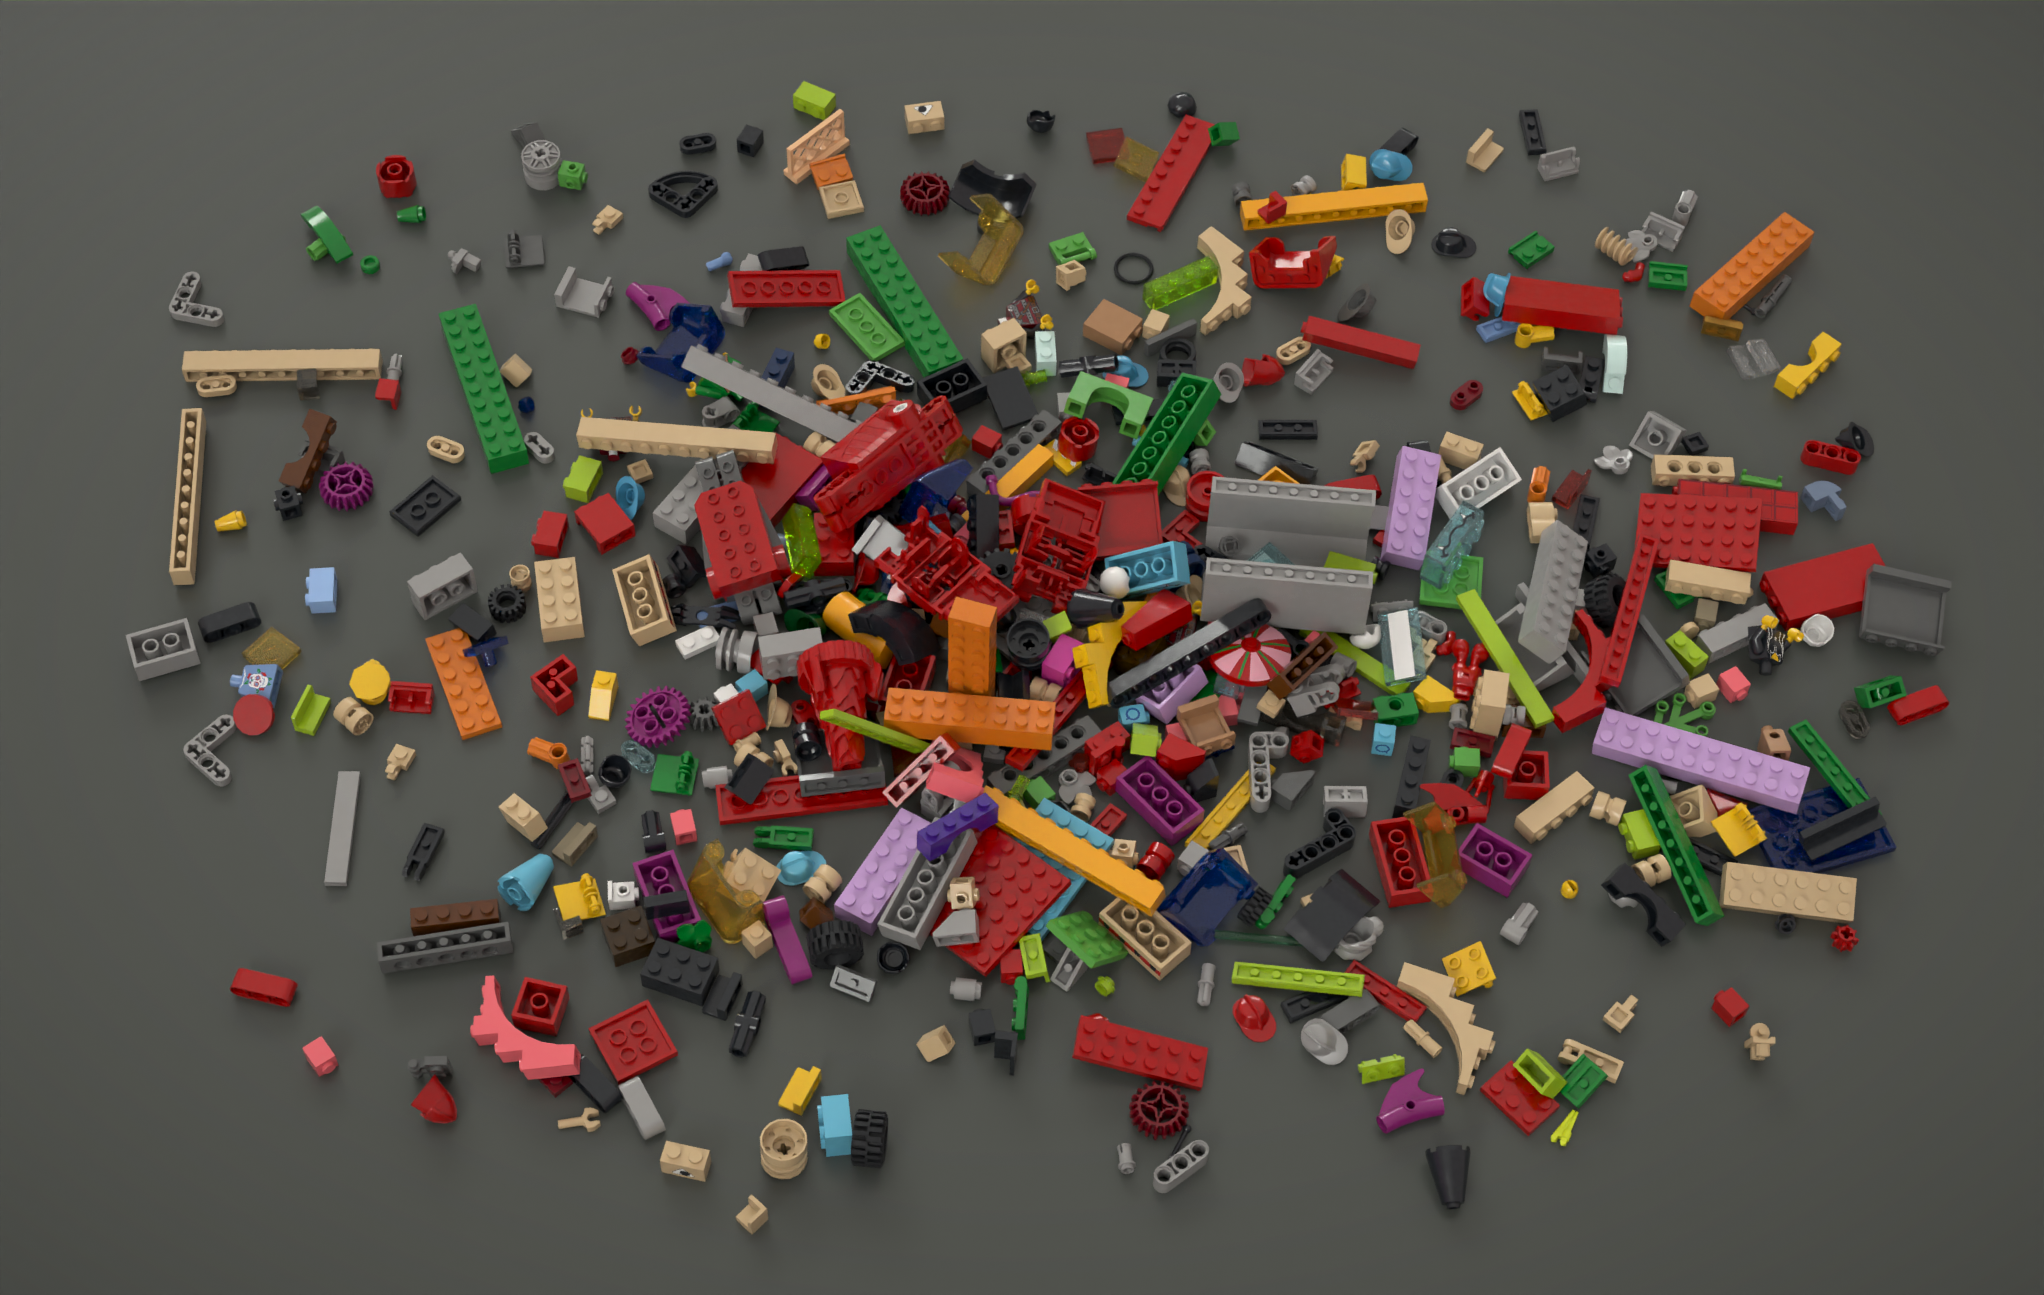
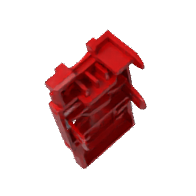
M1047 478L1044 479L1034 505L1035 511L1032 510L1028 516L1029 519L1026 523L1016 556V564L1013 567V571L1016 573L1012 579L1011 585L1013 586L1011 590L1020 596V601L1028 603L1031 596L1036 595L1053 603L1051 613L1059 614L1065 611L1067 614V602L1071 601L1073 596L1071 593L1076 589H1086L1092 565L1097 557L1100 536H1097L1101 527L1100 521L1105 501ZM1053 538H1057V546L1051 544ZM1061 541L1066 542V546L1072 547L1087 554L1082 555L1068 548L1062 549ZM1048 554L1053 556L1050 566L1044 564L1049 557Z
M922 505L918 509L917 519L911 524L910 532L904 537V540L909 543L906 550L902 549L901 554L897 556L891 552V547H888L874 559V566L890 575L891 583L895 584L898 582L897 587L910 596V599L923 610L932 613L934 616L939 613L938 619L941 621L943 619L948 621L956 597L997 607L998 622L1019 603L1020 596L1005 586L995 576H992L991 568L972 555L967 545L960 538L953 537L951 539L943 532L935 533L929 527L930 514L927 508ZM930 563L933 564V565H935L936 563H938V565H937V571H936L935 568L929 567L928 565H929ZM925 569L928 572H932L934 574L933 577L930 579L926 576V572L922 570ZM941 581L947 583L951 590L945 592L938 584Z

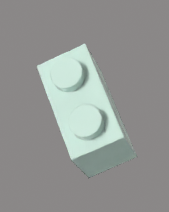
M1054 331L1035 332L1037 376H1056L1057 361Z

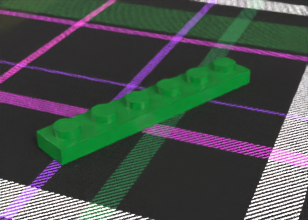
M1806 719L1789 728L1788 733L1848 808H1852L1870 799Z

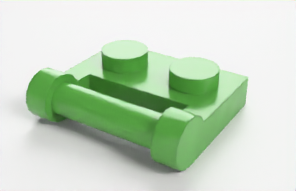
M1084 232L1049 243V249L1058 265L1073 260L1081 262L1097 258L1096 251L1092 248Z

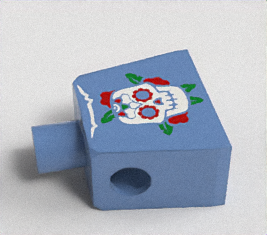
M277 664L246 665L242 676L234 674L231 676L230 686L238 687V693L241 697L248 694L265 696L272 702V708H275L283 670Z

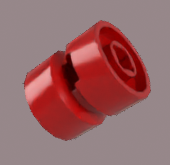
M1153 842L1146 850L1144 857L1136 865V869L1143 872L1146 878L1160 881L1166 869L1173 862L1175 855L1166 845Z

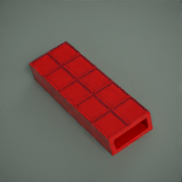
M1678 479L1677 485L1672 488V494L1762 498L1761 532L1794 535L1798 525V492L1688 479Z

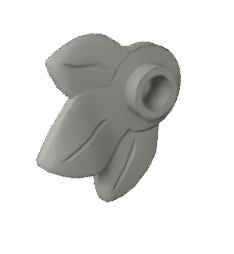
M1633 230L1628 232L1629 238L1626 239L1625 244L1626 246L1632 243L1631 250L1635 247L1638 248L1633 258L1635 263L1648 258L1650 252L1657 247L1658 240L1653 234H1645L1643 231Z
M1605 446L1603 448L1604 456L1595 458L1594 463L1602 469H1612L1615 474H1625L1630 468L1633 453L1629 449L1620 451L1615 446Z
M1073 769L1064 770L1059 775V783L1061 785L1059 796L1061 800L1069 805L1078 793H1086L1092 796L1089 786L1096 782V778L1086 771L1077 773Z

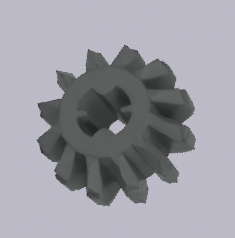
M706 696L702 701L697 698V703L691 702V708L689 709L691 715L688 716L690 725H693L695 730L701 728L702 732L705 729H709L712 732L713 726L719 727L711 707L717 705L715 699L709 701V698Z

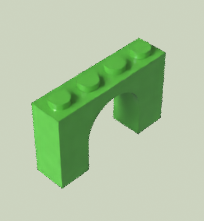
M1080 371L1068 396L1064 413L1082 419L1090 404L1095 402L1110 403L1119 408L1124 415L1119 433L1137 439L1149 414L1154 398Z

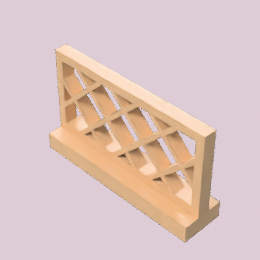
M839 109L787 148L788 167L784 169V175L795 184L800 183L812 174L809 167L810 163L834 157L850 145V140L845 137L843 110Z

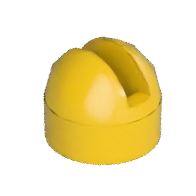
M816 335L813 341L814 345L819 349H827L830 346L829 335Z
M1574 880L1565 881L1561 887V894L1568 899L1575 898L1579 890L1578 884Z

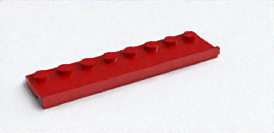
M1187 114L1184 116L1128 212L1127 220L1145 227L1150 225L1158 228L1157 231L1159 232L1164 229L1212 145L1208 128L1215 124Z

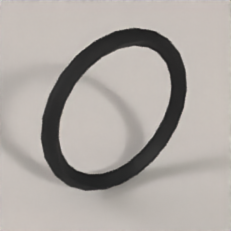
M1134 252L1123 254L1114 264L1116 276L1128 284L1144 283L1152 276L1154 270L1153 264L1148 257ZM1130 256L1140 257L1149 264L1150 270L1148 275L1141 280H1128L1119 274V262Z

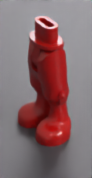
M1458 639L1453 642L1451 649L1454 657L1457 659V663H1454L1452 666V691L1454 692V698L1468 701L1470 696L1474 694L1478 678L1482 675L1479 665L1485 662L1490 654L1483 643L1476 644L1471 651L1470 666L1467 667L1466 660L1469 655L1470 646L1466 640Z

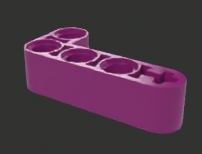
M784 895L764 901V918L791 985L812 978L809 963L791 922L789 907Z

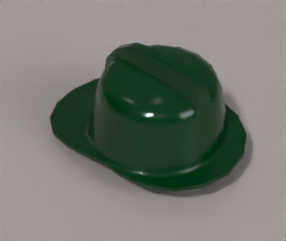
M790 609L784 616V623L789 632L820 627L821 636L824 637L829 631V627L826 626L823 618L816 613L806 614L798 609Z

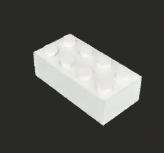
M1499 447L1436 488L1435 497L1454 525L1462 520L1459 512L1466 516L1471 514V512L1476 511L1522 479L1501 447Z

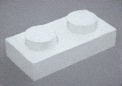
M706 626L675 640V643L686 660L716 646L719 635L713 626Z

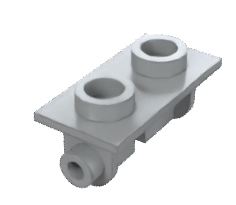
M1404 599V601H1393L1391 603L1374 602V604H1370L1371 612H1373V622L1388 621L1389 613L1408 610V619H1413V601Z

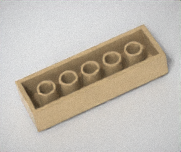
M1727 862L1722 868L1719 905L1721 908L1774 915L1791 914L1793 917L1848 924L1854 919L1857 878Z

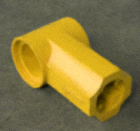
M1522 323L1517 328L1514 342L1520 348H1527L1531 343L1554 340V327L1532 326L1531 324Z

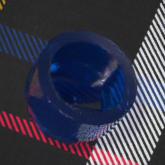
M529 396L522 398L518 402V409L523 413L533 412L535 409V403Z

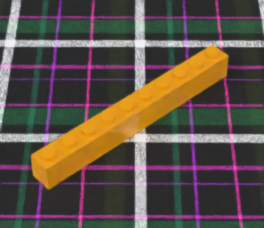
M1424 183L1285 196L1283 198L1287 201L1286 215L1270 224H1267L1257 214L1258 209L1269 204V198L1241 201L1240 217L1243 230L1245 231L1388 216L1396 209H1402L1408 214L1426 212L1428 197Z
M987 785L984 787L983 793H986L999 805L998 821L994 824L999 829L1151 917L1166 897L1164 886L1159 881L1146 878L1145 874L1140 870L1129 868L1121 859H1113L1105 850L1094 848L1088 840L1075 837L1067 828L1061 829L1056 826L1053 820L1042 818L1034 809H1027L1015 798L1011 797L1009 799L1004 796L1003 792L995 787L992 789Z

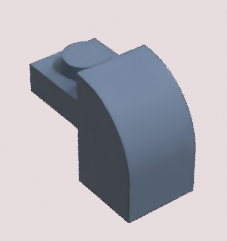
M1817 481L1804 486L1800 499L1810 512L1825 507L1833 519L1837 521L1842 519L1846 510L1844 501L1839 498L1842 489L1836 484L1829 481Z

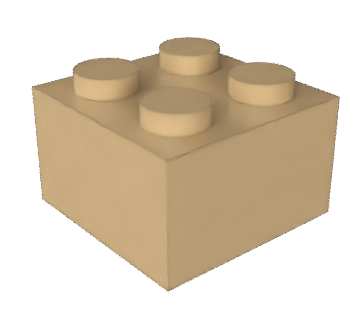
M1015 318L1004 321L1000 325L988 329L981 334V358L993 373L1005 368V360L1019 353L1026 357L1027 333Z
M744 848L737 855L718 890L755 912L762 906L781 870L747 848Z

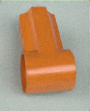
M1539 466L1533 469L1527 496L1528 503L1545 502L1551 472L1546 467Z
M538 737L531 739L527 750L528 755L549 762L556 769H558V764L570 761L564 744H553Z

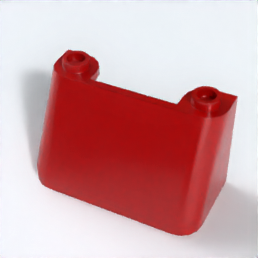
M1336 236L1323 237L1318 243V249H1312L1311 251H1285V246L1281 239L1266 237L1249 252L1254 284L1259 288H1317L1321 286L1326 279L1337 249Z

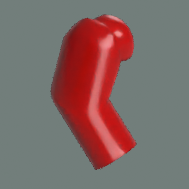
M1639 262L1636 264L1635 270L1624 272L1622 275L1623 281H1640L1645 265Z
M1454 631L1447 632L1446 641L1436 647V653L1439 656H1447L1452 653V644L1456 640V633Z

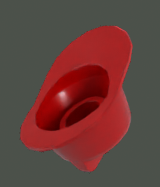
M863 552L859 554L856 562L852 595L855 593L857 586L874 584L879 578V569L874 566V561L866 557Z
M1246 994L1235 1002L1232 1012L1233 1016L1248 1039L1254 1042H1265L1274 1036L1276 1032L1275 1019L1260 997L1255 995L1248 996Z

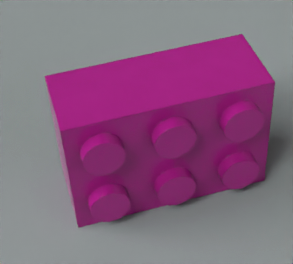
M1477 823L1456 852L1452 866L1508 898L1529 868L1532 854Z

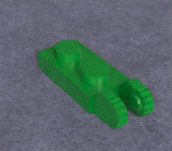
M771 825V827L758 826L754 830V833L758 836H770V838L753 839V846L766 849L769 847L812 851L813 828Z
M1288 874L1273 893V899L1255 922L1257 928L1263 929L1272 922L1275 917L1274 913L1276 914L1283 905L1281 902L1284 896L1287 898L1293 891L1294 887L1292 884L1296 878Z
M1019 976L1014 981L1017 999L1013 1000V1012H1016V1018H1012V1031L1018 1033V1040H1025L1029 987L1026 977Z

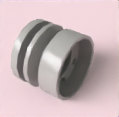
M537 140L526 145L521 153L526 183L536 190H549L559 185L558 171L561 166V154L558 146L547 140Z
M723 627L716 644V669L723 670L726 665V670L731 672L735 663H737L738 673L748 674L753 670L750 668L751 655L759 649V633L745 630L741 639H739L737 629H733L730 632L729 628Z

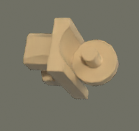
M1763 1023L1753 1025L1750 1029L1751 1038L1744 1042V1048H1750V1060H1765V1057H1770V1047L1775 1044V1037L1768 1039L1770 1031Z

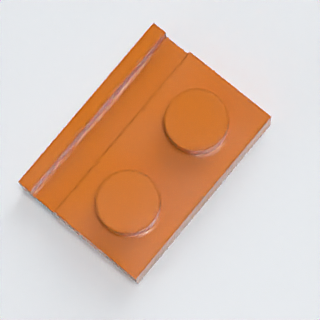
M845 153L809 164L818 190L822 186L853 180Z

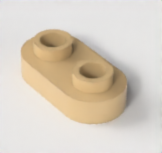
M1297 337L1277 349L1276 360L1282 365L1292 364L1309 354L1311 343L1303 341V337Z
M220 375L201 378L196 383V388L200 396L214 397L234 393L237 389V384L233 376Z
M433 436L427 442L428 452L445 461L458 463L465 457L464 447L461 444L442 436Z

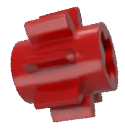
M1838 925L1830 936L1831 939H1834L1832 947H1836L1840 952L1847 949L1851 952L1854 945H1857L1859 941L1855 937L1857 931L1853 930L1849 925L1843 927Z

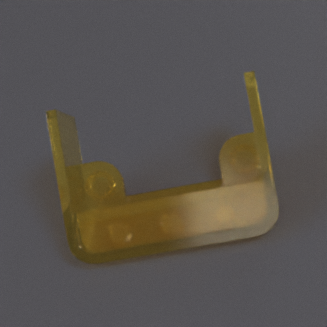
M991 194L971 195L970 199L982 210L978 216V224L985 231L969 260L958 251L939 253L938 257L956 274L983 285H994L1023 235V226Z
M1433 801L1406 811L1403 814L1407 820L1422 832L1431 879L1417 883V888L1440 908L1451 905L1465 889L1467 878L1462 871L1454 830L1456 827L1455 819Z

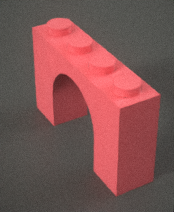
M961 747L948 760L957 764L961 771L934 762L926 779V789L968 803L984 792V787H982L984 771L982 770L981 754Z

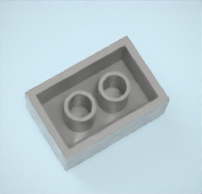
M461 552L449 557L438 565L430 567L429 570L413 576L407 581L412 603L424 620L478 592L473 568Z
M187 618L126 635L132 662L139 681L201 664Z
M820 627L758 637L763 679L775 680L780 677L798 676L796 667L798 657L805 650L823 643Z

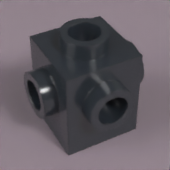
M294 486L284 487L275 491L277 499H273L276 511L280 510L283 521L303 516L300 505L304 504L301 493H296Z
M1605 543L1596 548L1592 547L1586 552L1583 566L1587 572H1590L1593 578L1600 575L1604 576L1614 569L1617 556Z

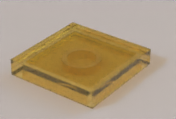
M1126 136L1113 166L1146 182L1159 152Z
M271 626L245 649L242 655L253 665L277 664L283 669L302 651L300 647Z

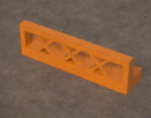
M888 386L830 400L828 398L817 400L816 404L824 403L832 407L831 411L836 414L840 411L851 415L854 413L859 402L872 404L880 409L890 400H896L895 387Z

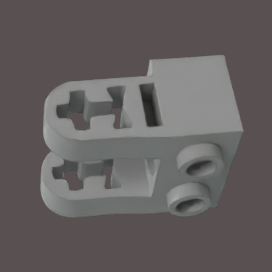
M1329 664L1317 667L1300 685L1288 694L1287 699L1297 717L1314 713L1317 707L1337 701L1340 692L1337 684L1342 681L1343 668L1340 665Z
M946 761L944 766L961 771L960 767L952 761ZM925 787L920 801L921 814L931 820L935 817L942 818L953 809L954 798L926 789Z

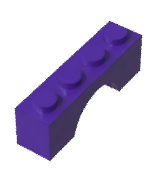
M983 793L917 832L916 848L929 862L946 853L953 840L965 830L977 828L982 832L997 823L999 805L986 793Z

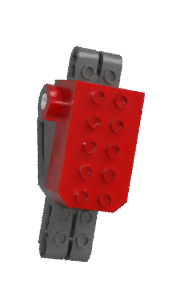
M730 450L716 455L719 470H717L712 456L695 462L703 492L698 497L694 507L701 527L704 566L715 600L724 598L727 603L736 601L742 623L746 626L753 623V616L760 615L757 602H760L763 614L773 612L774 616L783 614L776 588H780L784 578L791 576L793 573L784 545L753 487L744 483L735 452ZM722 478H723L724 486H722V483H721V481H720V479H722Z

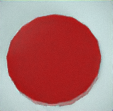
M248 694L240 698L233 710V720L236 727L247 735H260L267 732L275 720L272 702L260 694Z

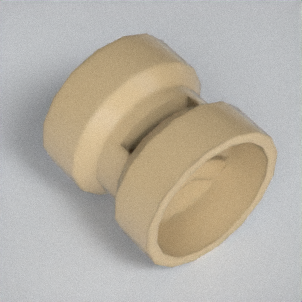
M525 565L512 567L509 572L512 588L515 585L522 592L528 591L532 586L528 567Z
M1078 793L1074 800L1075 805L1072 806L1070 813L1084 822H1088L1096 800L1089 794Z

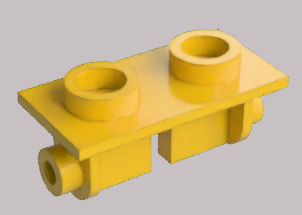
M1521 381L1518 384L1519 388L1512 391V394L1528 418L1534 420L1548 415L1544 405L1541 404L1530 388L1529 383Z

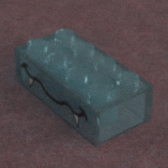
M1465 501L1461 503L1425 554L1420 579L1439 589L1445 583L1448 584L1450 582L1454 569L1458 570L1460 568L1463 556L1467 557L1469 555L1473 542L1477 543L1481 537L1482 532L1480 530L1485 523V520H1483L1485 511Z

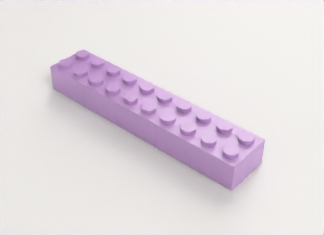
M1609 708L1604 709L1592 748V754L1638 768L1648 765L1656 768L1659 774L1695 785L1702 784L1704 787L1793 814H1797L1810 771V767Z

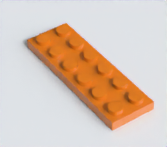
M457 628L426 638L427 647L462 741L502 728V723L468 634L462 629Z

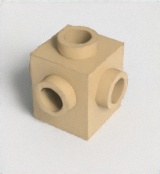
M1115 839L1113 850H1109L1108 854L1115 860L1121 859L1129 868L1134 869V865H1137L1139 862V853L1136 852V841Z
M957 877L952 879L950 889L947 890L948 902H951L952 909H958V911L964 908L971 909L979 901V888H975L974 877Z

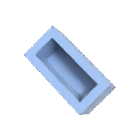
M335 568L310 569L309 577H306V587L309 589V594H305L306 606L310 607L312 614L336 612L337 575Z

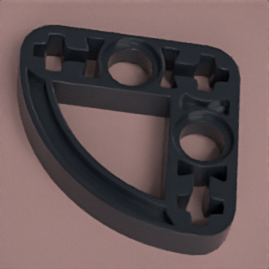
M679 171L664 175L652 182L648 187L649 197L653 201L682 218H689L717 193L718 182L714 177L705 173ZM678 183H697L685 196L668 187ZM695 195L702 196L699 200L693 199ZM668 198L676 199L674 202H667L666 200Z

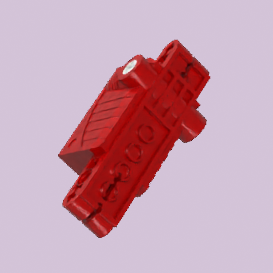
M942 395L934 398L923 408L919 404H914L912 400H890L820 456L833 481L820 490L813 499L831 532L838 533L846 528L848 529L869 511H876L882 508L885 503L890 501L892 497L896 496L898 492L920 475L923 480L930 481L938 478L947 470V465L942 456L946 455L944 450L962 436L963 428L946 396Z

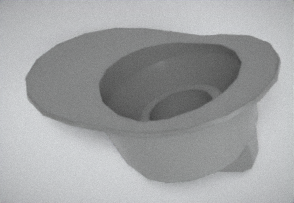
M1226 362L1222 364L1213 377L1215 384L1222 394L1219 399L1226 403L1236 401L1243 386V373L1233 363Z
M1316 1018L1304 1025L1301 1031L1302 1044L1318 1060L1328 1065H1335L1341 1063L1346 1058L1348 1053L1347 1040L1332 1025L1323 1019Z

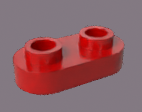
M796 700L791 704L792 718L796 724L814 722L817 728L821 729L816 712L806 700Z

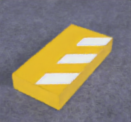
M1054 439L1045 445L1044 448L1050 449L1054 454L1053 464L1063 474L1069 476L1082 466V462H1072L1064 457L1058 450V441Z

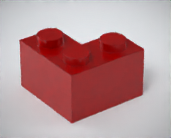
M562 654L530 676L533 691L557 716L574 706L573 694L568 687L578 681L576 666Z

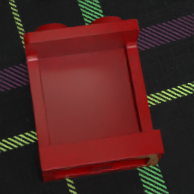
M609 493L597 497L594 501L574 511L576 523L578 525L582 524L596 542L597 550L601 555L636 536L634 524Z

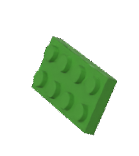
M861 293L829 310L831 318L871 361L877 362L905 346L904 339Z

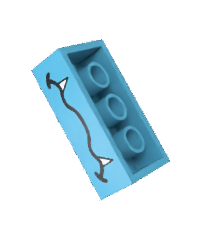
M1170 541L1104 558L1106 569L1117 566L1123 568L1130 577L1128 583L1130 591L1120 600L1158 592L1164 588L1170 589L1191 584L1187 549L1184 543Z

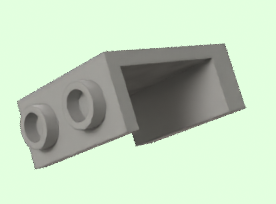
M568 266L554 294L556 307L599 318L601 312L605 311L607 307V300L614 293V286H612L611 277H607L604 285L577 278L576 268Z
M878 515L857 541L852 551L857 555L863 552L874 561L888 547H891V552L899 556L902 549L906 550L909 543L904 540L905 534Z

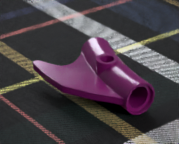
M633 282L626 290V296L645 313L657 331H662L669 327L670 312L673 308L692 309V305L671 288L640 285L637 282Z
M1421 1068L1404 1076L1390 1087L1383 1101L1380 1113L1376 1117L1377 1124L1383 1133L1388 1134L1404 1125L1422 1119L1444 1115L1442 1096L1426 1093L1418 1087V1082L1424 1074V1069Z

